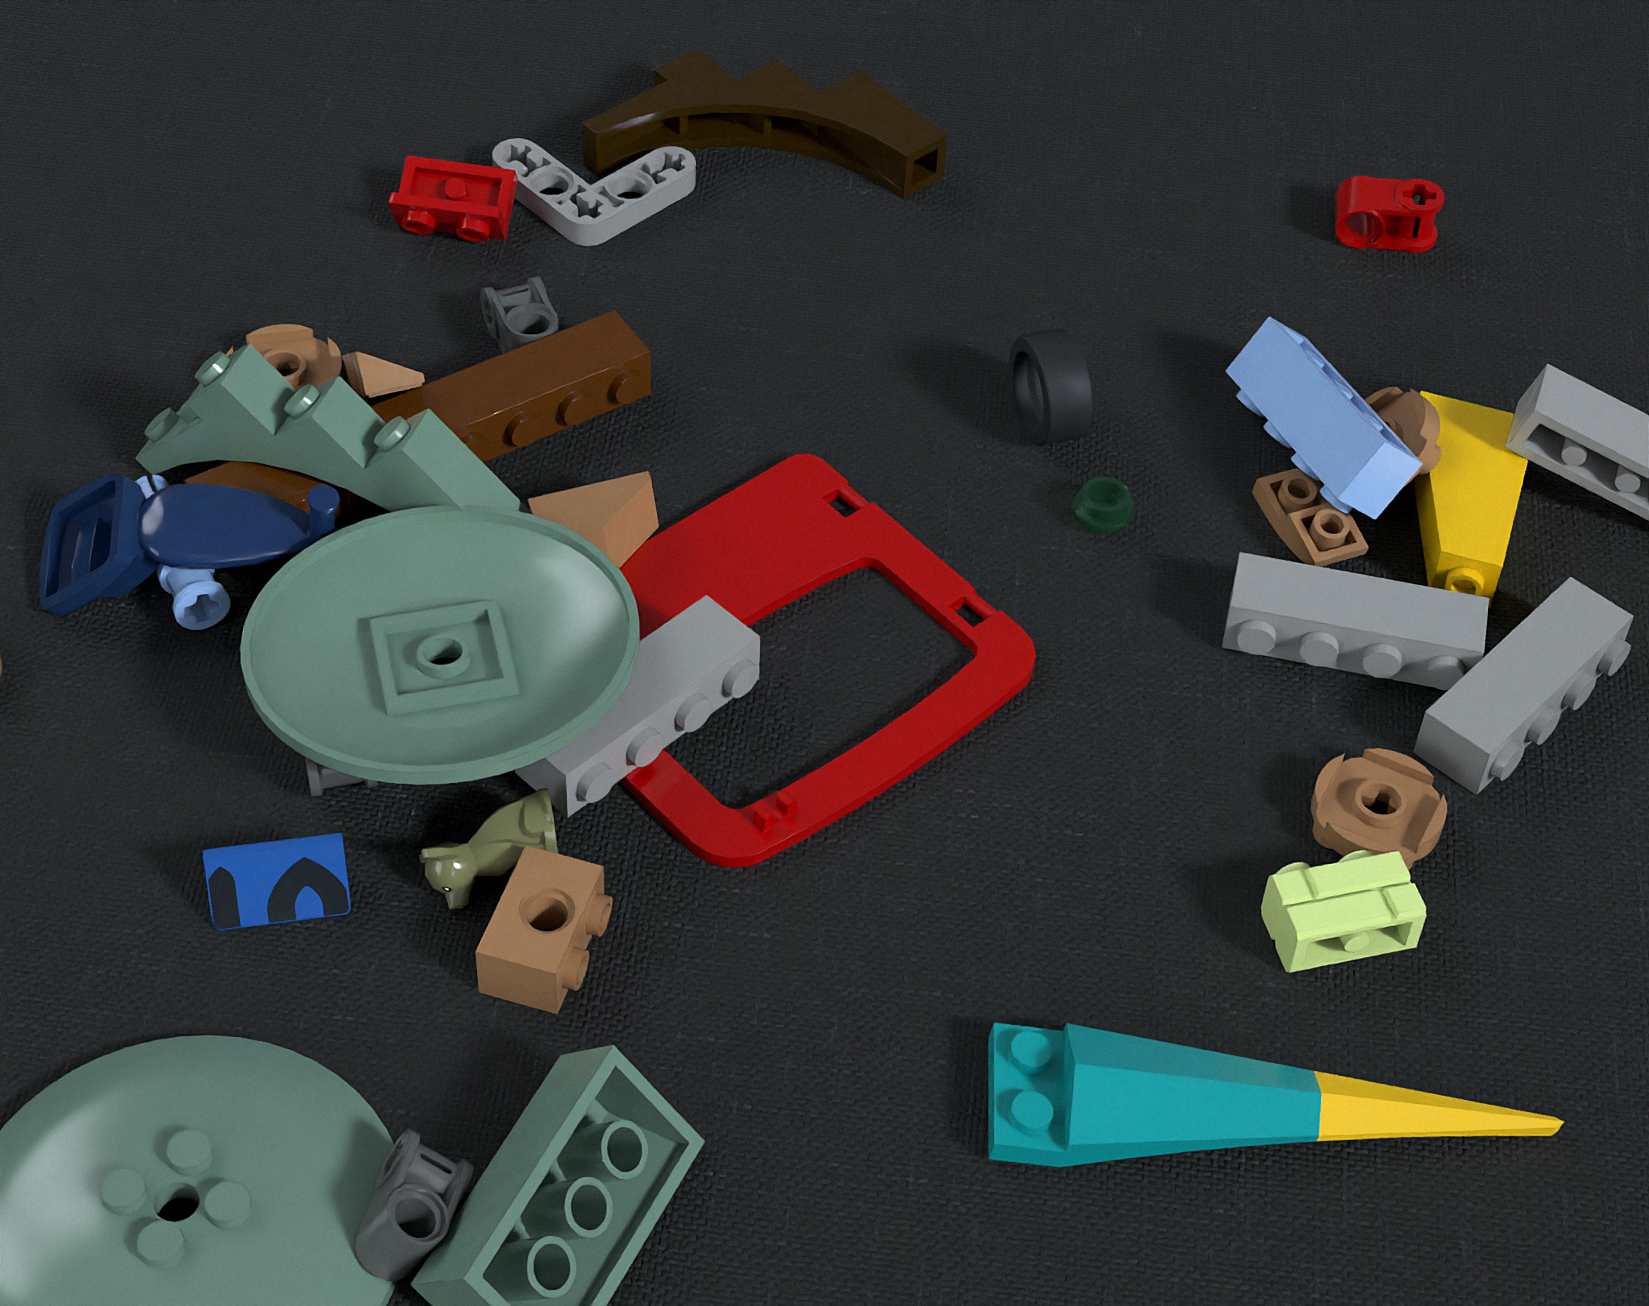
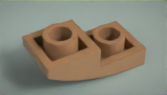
M1300 468L1256 480L1252 494L1275 531L1302 562L1321 567L1366 554L1369 547L1350 512L1346 514L1329 503L1320 493L1322 485L1318 480L1313 479Z

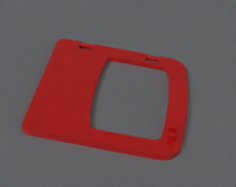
M807 453L796 454L785 459L645 541L619 569L629 583L636 600L640 625V641L705 595L709 596L748 627L780 607L827 582L858 568L869 567L882 573L968 647L976 657L949 681L868 739L791 785L742 809H732L721 804L664 749L649 765L637 767L619 780L692 853L706 862L718 866L735 868L759 864L865 804L943 752L992 715L1029 683L1035 666L1036 653L1033 641L1021 626L1002 610L997 611L975 593V588L874 502L869 503L848 485L849 481L816 455ZM840 497L856 512L845 518L828 503ZM966 604L984 621L972 627L955 611Z

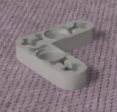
M521 138L508 139L495 146L492 152L493 167L516 171L518 183L514 198L569 241L583 246L598 245L687 196L694 190L696 185L695 157L690 151L675 146L656 149L592 185H589L530 140ZM548 188H558L565 191L559 195L540 193L541 190ZM624 192H635L643 196L637 199H625L617 195Z

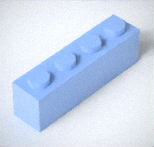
M1270 316L1226 370L1227 374L1241 388L1236 395L1237 398L1251 411L1268 419L1263 426L1264 429L1279 443L1296 451L1291 457L1294 464L1313 479L1321 480L1325 484L1320 490L1321 495L1334 507L1346 514L1355 508L1376 520L1423 464L1307 338Z

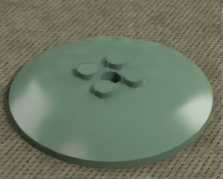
M436 505L391 512L352 524L320 539L288 561L264 586L248 613L240 645L241 667L248 696L258 715L280 740L303 756L338 772L363 779L413 785L448 784L482 779L525 767L550 756L588 732L615 705L631 679L640 648V625L635 597L621 570L608 555L575 531L542 517L512 509L479 505H464L460 509L447 505ZM444 657L456 659L455 662L446 665L431 663L436 659Z
M216 1035L181 1036L126 1047L99 1057L71 1071L46 1087L26 1103L0 1130V1306H387L398 1280L386 1281L375 1277L366 1270L357 1257L355 1240L375 1193V1182L378 1173L394 1146L392 1139L373 1108L341 1077L308 1057L267 1042ZM176 1198H190L199 1204L194 1214L182 1221L171 1222L158 1216L161 1208Z

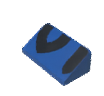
M342 833L203 850L211 918L215 930L221 931L345 915L351 910Z

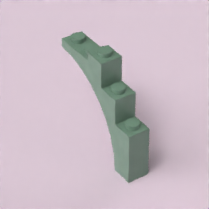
M250 343L228 356L222 351L211 356L196 372L195 378L200 384L180 410L174 412L171 408H167L147 426L144 434L149 440L135 458L152 475L181 464L213 460L267 464L302 472L340 486L390 512L436 505H447L460 509L464 505H479L530 513V510L429 408L406 420L398 416L386 423L339 375L316 388L309 383L297 391Z

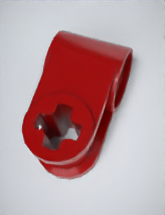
M1364 175L1353 176L1342 182L1336 192V236L1341 243L1355 249H1390L1409 253L1428 251L1436 244L1438 231L1434 222L1436 214L1443 207L1444 192L1437 184L1423 179L1397 180L1372 178ZM1416 195L1420 196L1418 205L1414 204V197ZM1413 227L1417 228L1418 231L1416 237L1412 236Z

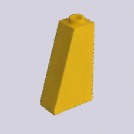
M1421 391L1420 394L1436 408L1440 420V431L1436 444L1441 448L1439 462L1429 473L1416 475L1413 478L1428 587L1489 598L1488 608H1490L1503 567L1528 459L1505 448L1515 414Z

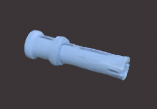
M152 475V482L157 491L169 486L163 477ZM146 476L135 481L140 485L146 499L155 493L152 491ZM163 564L158 566V580L161 587L166 592L172 594L174 598L172 605L176 621L182 627L191 630H202L214 626L229 612L230 598L227 590L220 583L215 582L213 578L215 569L189 570L170 568Z

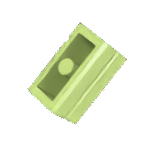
M1360 850L1344 856L1339 862L1310 867V865L1303 862L1289 864L1281 868L1276 874L1269 875L1261 905V916L1271 939H1275L1276 950L1284 969L1289 973L1416 948L1427 916L1426 906L1415 883L1410 882V873L1399 851L1373 855L1370 851Z

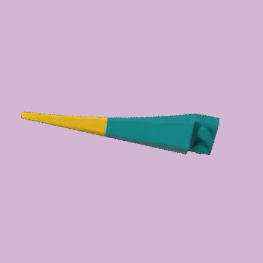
M994 1023L988 1038V1159L1066 1167L1190 1151L1314 1141L1441 1136H1552L1558 1132L1564 1122L1556 1117L1066 1023L1063 1031Z

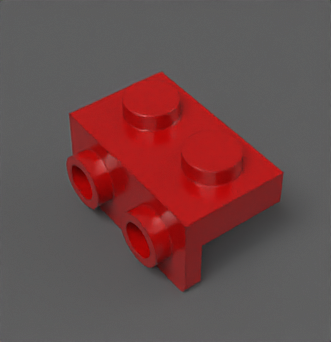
M407 155L399 192L390 193L388 205L397 225L415 234L429 235L436 230L456 233L460 238L471 242H486L489 238L506 240L518 177L516 171L510 169Z

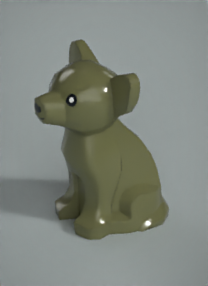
M541 788L533 794L508 802L496 809L484 820L477 832L467 843L446 842L421 850L422 854L419 855L420 863H425V875L433 889L445 894L449 909L457 910L469 904L471 890L477 877H500L516 867L525 845L558 854L554 818L547 788Z

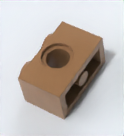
M525 845L475 952L479 993L558 1014L568 989L577 991L584 980L589 961V951L586 948L592 935L601 937L609 922L612 910V897L604 895V866Z

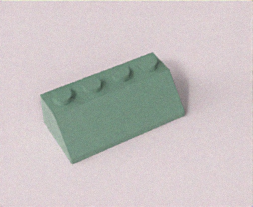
M614 1045L560 1055L450 1223L447 1234L433 1249L410 1285L432 1306H607L705 1141Z

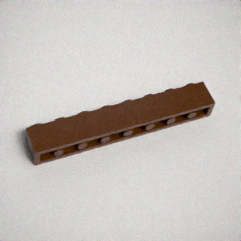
M613 310L370 407L386 423L398 416L406 420L429 408L484 463L650 395L651 351L621 316ZM231 461L184 480L185 484L225 485L259 492L283 500L306 511L308 514L310 513L307 503L308 492L317 485H328L336 489L340 498L339 506L335 512V523L359 513L367 512L378 506L345 488L316 477L257 462Z

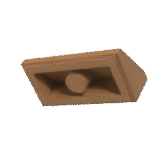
M353 352L342 356L347 384L362 399L420 387L425 382L424 375L421 372L361 352Z

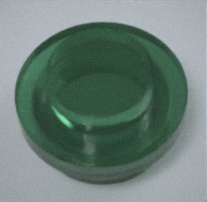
M1110 477L1093 478L1084 484L1083 488L1078 491L1074 498L1073 513L1075 518L1081 525L1092 531L1102 533L1116 532L1125 528L1132 520L1134 512L1133 500L1128 488L1117 479Z

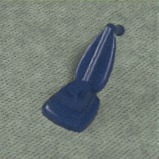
M122 474L98 478L62 498L52 509L40 561L39 587L41 607L54 615L62 617L99 597H122L148 579L160 564L170 568L189 570L226 569L260 564L298 554L320 539L337 531L335 527V512L339 506V493L328 485L313 487L307 496V503L310 508V513L308 514L306 511L283 500L259 492L225 485L202 483L174 484L160 489L146 499L140 485Z

